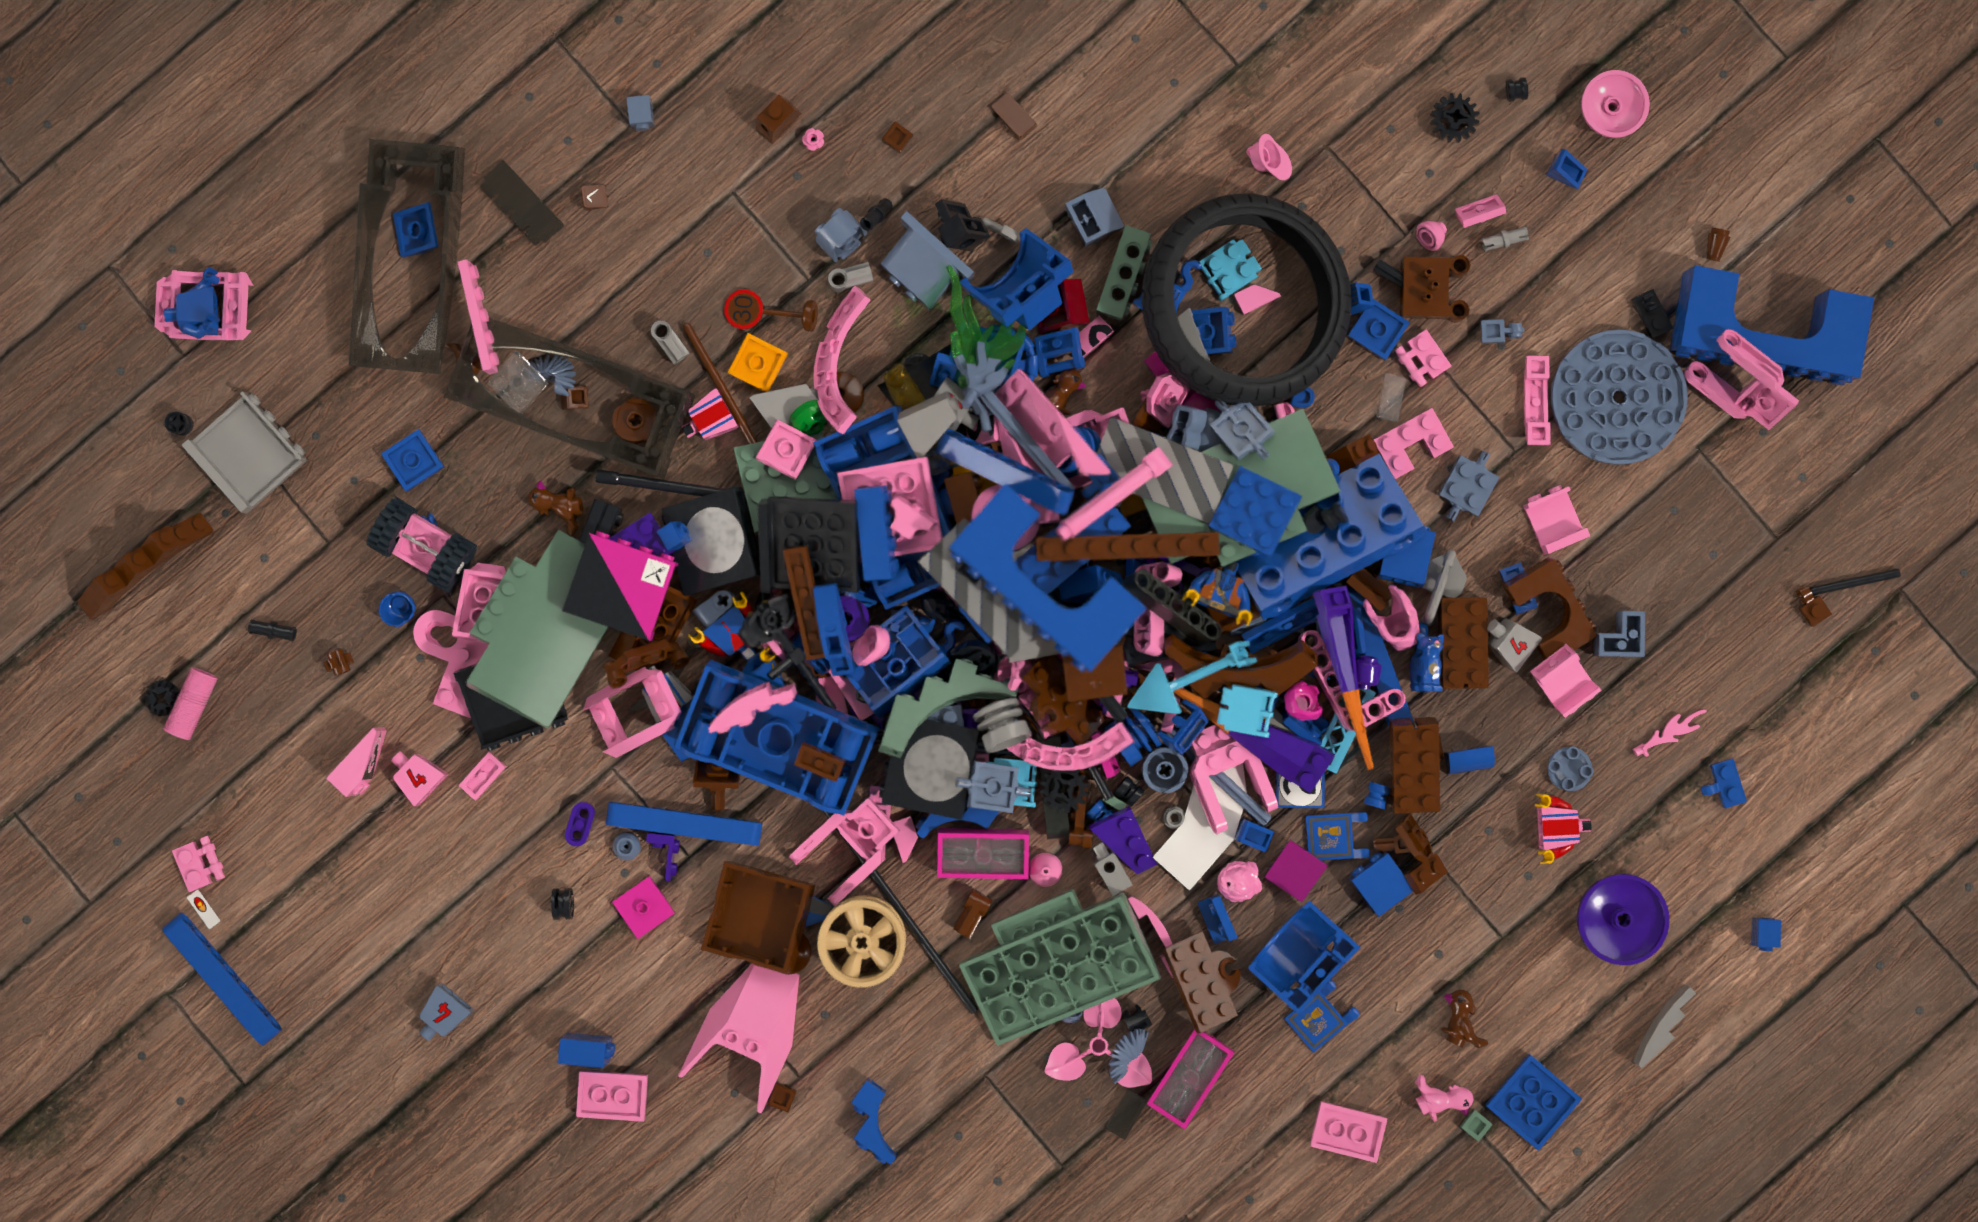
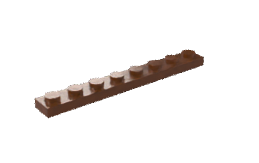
M1219 532L1078 536L1074 538L1069 537L1065 541L1059 537L1035 538L1036 561L1220 555Z

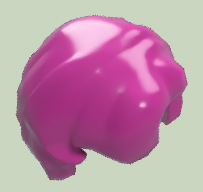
M1297 681L1287 690L1284 697L1287 713L1303 721L1318 719L1323 710L1319 706L1317 699L1319 694L1318 688L1315 685H1307L1304 681Z

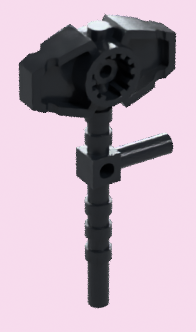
M785 593L763 600L762 603L755 607V611L748 613L742 623V627L738 631V636L746 647H754L776 639L782 645L783 650L787 652L784 654L786 658L767 673L768 678L773 681L790 666H797L800 674L807 680V684L813 689L814 694L819 697L823 705L836 710L837 707L825 692V688L818 682L819 680L816 675H813L811 668L804 662L806 657L801 649L794 647L792 641L787 638V634L783 631L784 629H789L796 618L792 593Z

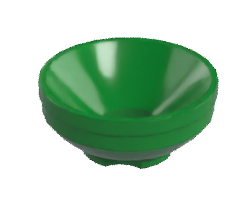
M810 400L797 407L790 416L789 426L809 436L820 433L824 429L823 426L827 419L818 405V400Z

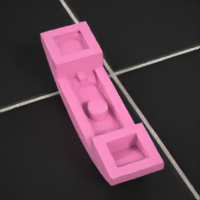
M1526 356L1524 425L1527 445H1550V422H1548L1549 356Z
M1129 895L1127 899L1138 918L1147 914L1164 946L1172 945L1165 927L1155 913L1142 901ZM1163 954L1160 957L1164 962L1167 970L1169 971L1171 977L1173 978L1170 968Z

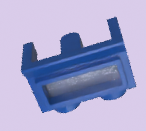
M1186 699L1182 703L1188 707L1191 714L1187 720L1178 715L1172 718L1173 724L1180 728L1172 738L1161 731L1158 733V736L1166 746L1180 755L1190 748L1192 742L1203 731L1209 720L1202 712V708Z

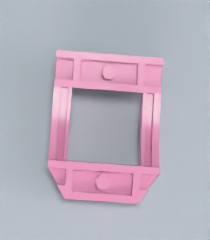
M172 270L171 275L157 281L155 327L161 332L166 333L169 338L244 340L251 332V330H246L248 286L254 285L247 273L218 272L215 275L219 277L220 281L216 285L212 284V286H224L222 328H219V335H205L201 339L182 333L177 321L166 322L164 309L176 308V296L181 294V284L197 285L203 279L204 272Z
M643 667L627 675V682L623 686L611 688L608 685L587 697L583 711L590 710L608 747L607 750L603 751L604 753L616 758L675 728L674 723L679 719L681 710L661 670H649ZM642 681L661 722L627 738L609 698Z

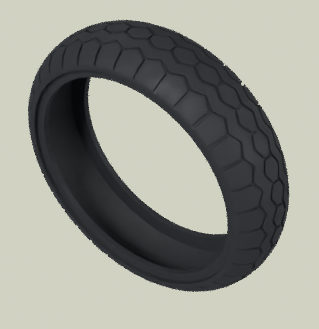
M1246 193L1231 194L1210 199L1191 208L1176 219L1164 232L1154 247L1146 266L1142 285V312L1148 336L1157 355L1168 370L1185 386L1208 399L1222 401L1228 405L1234 406L1238 403H1251L1253 406H1263L1289 399L1301 393L1316 382L1331 366L1344 343L1351 316V288L1344 261L1336 245L1326 231L1309 215L1297 207L1273 197ZM1240 224L1258 227L1286 241L1306 264L1317 293L1318 316L1316 327L1304 354L1284 373L1270 377L1253 378L1226 372L1202 357L1186 338L1175 310L1174 282L1179 262L1185 250L1197 235L1224 225Z

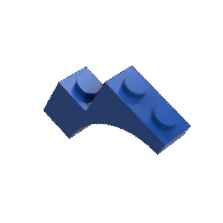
M966 804L967 810L962 820L977 823L987 829L1000 811L967 807ZM930 814L928 818L923 816L916 825L919 829L916 834L924 839L937 826L959 819Z
M868 1077L851 1102L854 1105L853 1109L864 1116L866 1113L869 1115L855 1134L854 1139L857 1140L856 1145L865 1151L869 1149L875 1153L874 1157L883 1164L887 1162L891 1165L896 1159L897 1153L884 1140L878 1122L879 1106L886 1094V1090Z

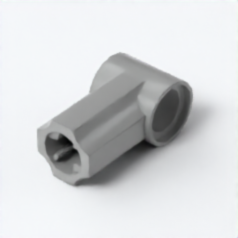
M868 262L844 269H834L828 276L829 287L836 293L843 292L854 286L873 282ZM836 276H841L845 281L842 285H835L832 279Z
M657 321L652 325V336L674 365L690 354L667 322ZM658 327H667L668 333L665 337L660 338L657 336L656 331Z

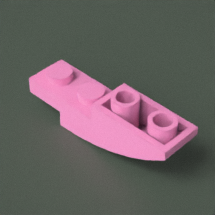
M766 682L747 690L718 713L708 728L709 732L717 731V733H723L730 730V727L734 725H739V727L749 725L755 718L756 709L758 712L771 708L770 705L776 703L785 705L792 702L797 693L795 685L790 684L772 690L770 682Z

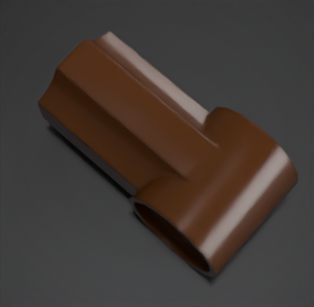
M972 890L963 906L964 910L953 929L963 936L971 938L981 917L985 916L993 900Z

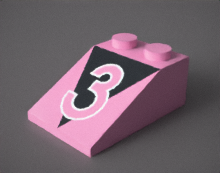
M384 727L373 728L326 778L345 797L362 795L370 787L368 783L373 779L387 732Z

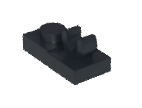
M1654 289L1631 299L1651 339L1673 329Z

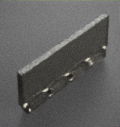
M504 160L483 177L486 181L481 184L480 188L490 199L499 194L494 203L506 215L512 210L515 211L509 216V219L521 231L525 230L528 226L530 227L524 235L535 246L541 241L546 243L565 226Z

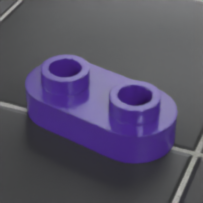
M580 802L573 807L565 832V839L570 845L581 846L587 842L595 818V809L592 804ZM582 809L588 811L586 817L581 816L580 812ZM576 830L581 832L580 839L574 837Z

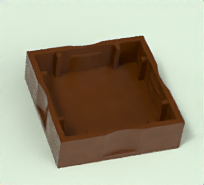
M724 861L716 890L715 907L708 921L701 950L728 958L743 959L756 966L780 973H793L816 884L741 863Z

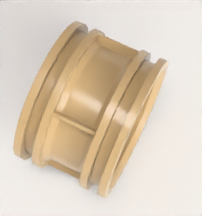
M871 895L852 896L839 902L826 916L818 935V952L825 969L839 982L853 987H870L888 979L899 967L906 945L905 926L898 913L888 902ZM863 908L876 910L884 916L871 928L864 925ZM842 913L845 914L852 927L847 935L829 930L833 921ZM895 932L897 949L894 955L878 948L879 938ZM866 937L867 946L862 945V947H859L856 938ZM846 947L850 956L844 965L841 966L832 955L831 950ZM871 957L879 967L878 970L873 972L860 973L862 959Z

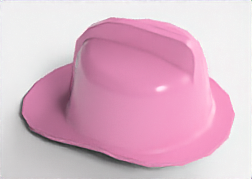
M1269 134L1261 135L1259 142L1247 149L1246 153L1251 158V162L1256 170L1270 172L1274 177L1283 181L1291 176L1292 165L1288 154Z

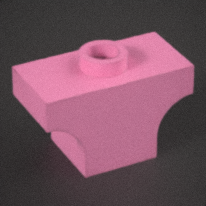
M902 496L896 497L891 504L895 509L896 517L890 527L909 540L915 538L919 530H933L938 523L937 520L924 512L926 509L916 502L912 504Z

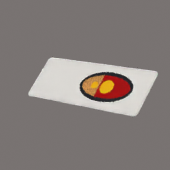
M196 890L187 897L209 929L220 922V919L199 890Z

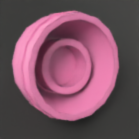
M1040 853L1031 859L1028 873L1035 884L1049 887L1060 880L1062 864L1055 855Z

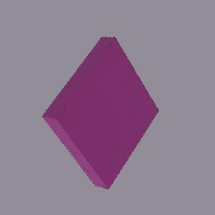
M1290 839L1264 877L1300 902H1303L1328 865Z

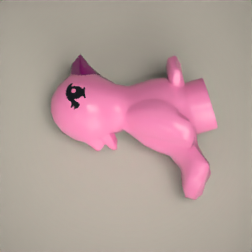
M1419 1074L1415 1080V1084L1422 1095L1415 1099L1423 1115L1429 1113L1434 1122L1437 1121L1436 1113L1448 1108H1454L1465 1116L1467 1115L1468 1108L1473 1103V1095L1467 1088L1456 1085L1453 1087L1449 1086V1091L1446 1093L1440 1089L1429 1087L1426 1084L1424 1075Z

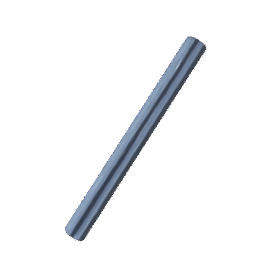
M992 390L979 396L1046 476L1073 490L1075 489Z
M1173 727L1172 733L1167 732L1166 735L1173 738L1178 730ZM1190 746L1184 754L1193 762L1195 755ZM1224 772L1209 775L1219 787L1258 823L1264 826L1270 821L1271 815L1266 813L1257 802Z

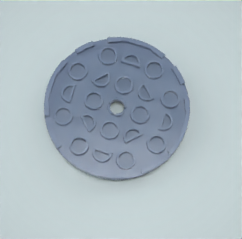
M1630 330L1600 332L1574 346L1559 364L1551 388L1553 417L1566 441L1587 458L1611 465L1640 462L1664 449L1676 436L1675 434L1681 423H1683L1688 396L1682 369L1677 365L1668 349L1661 343L1645 336V334ZM1616 391L1624 394L1625 398L1621 404L1614 401L1613 396Z

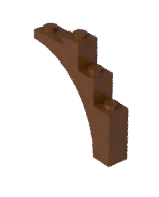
M198 513L174 526H166L151 533L141 547L123 555L113 569L95 577L78 600V604L90 620L108 612L130 588L151 571L182 550L211 535L214 530L203 515Z
M1174 634L1169 635L1165 639V652L1167 656L1172 660L1175 659L1186 674L1222 659L1221 657L1198 651L1185 644ZM1300 640L1288 649L1273 655L1256 658L1258 662L1250 666H1228L1190 683L1189 686L1195 694L1201 695L1204 699L1224 684L1229 688H1232V684L1255 688L1261 683L1264 690L1278 692L1277 696H1279L1318 666L1317 653L1303 640Z

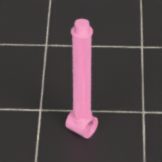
M1160 447L1156 448L1141 460V464L1067 519L1061 521V526L1056 529L1057 535L1063 541L1069 537L1074 538L1075 535L1151 478L1156 479L1173 464Z

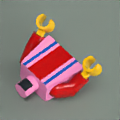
M1538 793L1536 796H1539L1541 801L1539 804H1535V806L1537 807L1539 849L1544 850L1538 851V855H1544V860L1540 864H1551L1555 859L1562 857L1572 850L1575 843L1580 842V832H1591L1592 825L1590 818L1578 819V811L1573 810L1570 803L1557 796Z

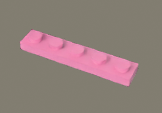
M468 260L458 261L482 370L488 374H494L498 372L497 365H499L497 353L493 352L492 343H494V337L487 326L489 315L487 310L483 308L482 300H484L482 288L478 287L477 278H479V272L476 265H473Z

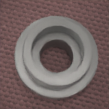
M1177 806L1169 807L1163 814L1165 825L1171 829H1178L1184 822L1185 812ZM1173 813L1178 815V820L1172 822L1170 819Z

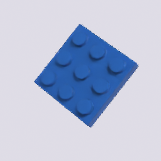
M1240 466L1213 516L1209 528L1271 558L1302 499V495Z
M1528 1054L1485 1106L1539 1151L1580 1103L1582 1098L1532 1055Z

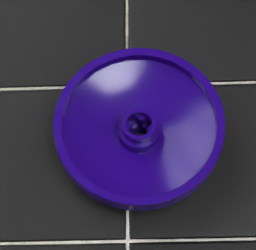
M1613 874L1596 881L1584 893L1577 910V927L1585 946L1598 958L1616 965H1633L1647 960L1663 945L1669 930V910L1662 894L1647 880L1630 874ZM1619 915H1623V920L1621 922H1619V920L1617 919Z

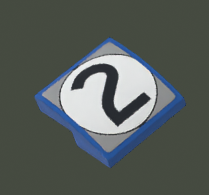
M1277 772L1276 799L1278 807L1325 808V772L1311 793L1295 783L1289 782Z

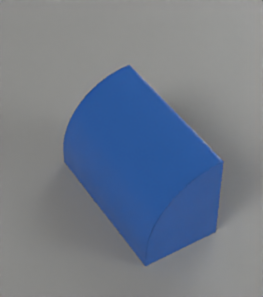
M1493 746L1444 752L1447 775L1493 768L1495 764Z

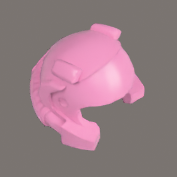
M1005 655L997 664L994 680L1001 682L1006 678H1010L1008 688L1011 691H1015L1018 688V693H1023L1031 688L1022 676L1034 663L1031 659L1009 663Z

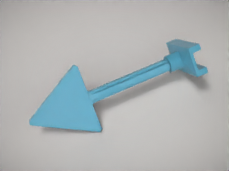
M1249 641L1230 645L1231 652L1226 654V657L1172 682H1168L1161 664L1157 663L1129 702L1128 708L1180 714L1181 709L1174 695L1175 690L1225 667H1233L1235 665L1244 667L1258 662L1256 658H1248L1245 647L1250 645Z

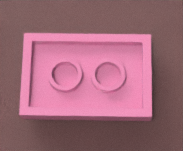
M580 1070L576 1117L645 1121L648 1075Z
M1320 1101L1310 1146L1377 1163L1387 1117Z

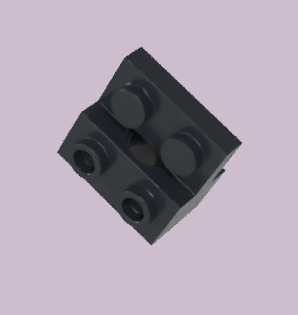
M941 199L935 204L938 210V217L944 222L938 228L941 235L940 239L947 248L972 251L990 238L982 219L979 217L972 218L964 203Z

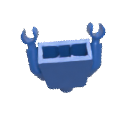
M210 267L207 268L203 273V279L196 286L185 293L178 294L176 296V308L164 309L165 321H177L182 333L197 339H201L205 335H219L218 298L212 284L216 285L220 281L219 277L215 276L218 274V271Z

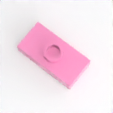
M1496 194L1456 208L1455 214L1465 228L1506 214V207Z
M488 752L460 783L459 787L476 801L507 766L493 753Z

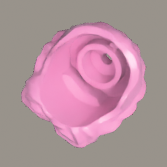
M1234 861L1228 863L1226 867L1222 868L1217 878L1218 890L1231 902H1243L1244 900L1251 899L1262 890V882L1258 878V867L1255 862Z

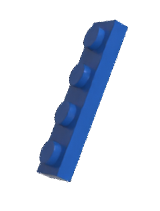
M1314 597L1241 634L1244 641H1249L1250 643L1247 646L1250 653L1253 654L1317 621L1316 616L1319 615V612L1315 605Z

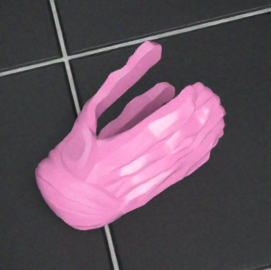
M1390 585L1388 588L1392 596L1391 615L1387 617L1377 616L1367 599L1363 601V607L1371 622L1378 627V631L1383 639L1390 642L1396 651H1404L1418 643L1417 633H1420L1417 611L1402 590Z

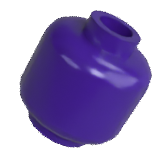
M1360 655V658L1355 659L1358 688L1369 690L1370 686L1378 685L1382 665L1377 662L1378 658Z

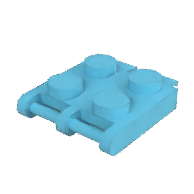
M1233 239L1199 261L1202 265V271L1208 278V284H1212L1220 296L1218 297L1220 302L1258 278L1256 273L1262 270L1254 256L1246 259L1245 256L1250 254L1251 251L1243 239L1237 243ZM1204 264H1207L1210 271L1214 275L1213 277L1210 275ZM1215 281H1218V283L1225 292L1224 294L1222 293V291L1220 290Z
M1232 684V688L1224 687L1221 704L1228 705V708H1219L1217 724L1224 725V730L1269 737L1268 727L1270 718L1274 715L1272 708L1274 698H1277L1278 692ZM1270 697L1268 709L1265 710L1267 698ZM1264 716H1265L1266 719H1265L1264 729L1261 730L1263 718H1264Z
M994 758V762H986L1019 768L1018 784L1020 787L1026 788L1031 786V795L1029 802H1027V797L1017 795L1014 805L1036 807L1034 794L1035 787L1038 786V782H1036L1037 766L1024 760ZM1030 766H1032L1031 781H1029Z

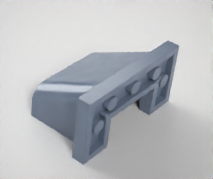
M906 211L901 217V223L907 231L880 263V266L891 275L889 280L897 287L902 285L907 290L905 294L912 301L916 302L918 300L930 311L960 278L963 280L966 277L971 283L974 280V271Z

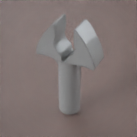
M986 217L982 219L986 228L1002 235L1010 242L1018 243L1020 235L1017 231L1007 225L1002 226Z

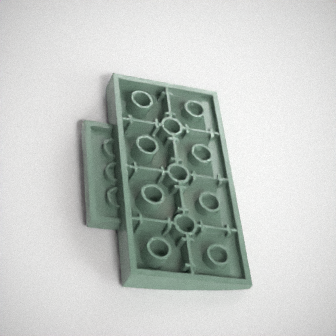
M1304 409L1268 423L1274 429L1275 434L1262 445L1270 453V456L1265 460H1262L1254 451L1238 461L1223 443L1201 452L1233 465L1217 509L1240 466L1302 495V499L1279 543L1307 531L1299 513L1300 509L1340 492ZM1142 497L1157 534L1216 532L1209 528V523ZM1219 533L1220 555H1217L1222 567L1257 552ZM1189 556L1167 558L1169 563L1173 564Z
M560 530L553 537L536 567L518 557L514 558L470 631L471 636L488 644V647L468 678L467 687L547 729L551 726L608 629L607 626L563 612L585 544Z
M1071 889L993 922L991 927L1000 944L963 959L959 964L997 1046L1161 978L1124 892L1083 909L1074 889Z

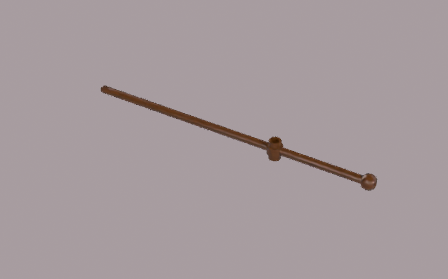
M685 323L683 329L748 444L758 443L692 326L689 323Z

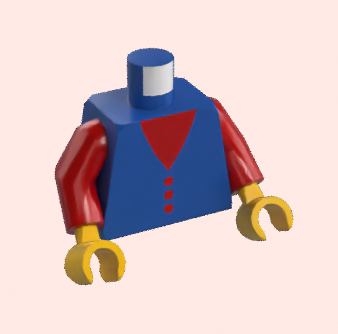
M740 592L742 600L736 601L732 597L735 605L703 632L698 627H694L698 635L692 637L688 634V637L712 654L721 657L727 655L732 657L739 652L748 661L757 652L752 647H746L738 636V631L742 627V623L748 613L753 611V609L747 602L745 594Z

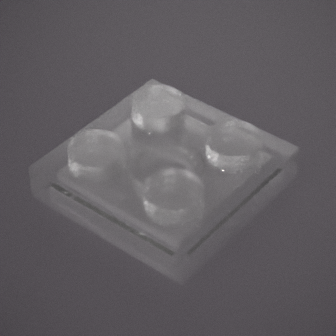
M516 351L512 353L498 372L489 380L488 384L520 415L548 385V382Z

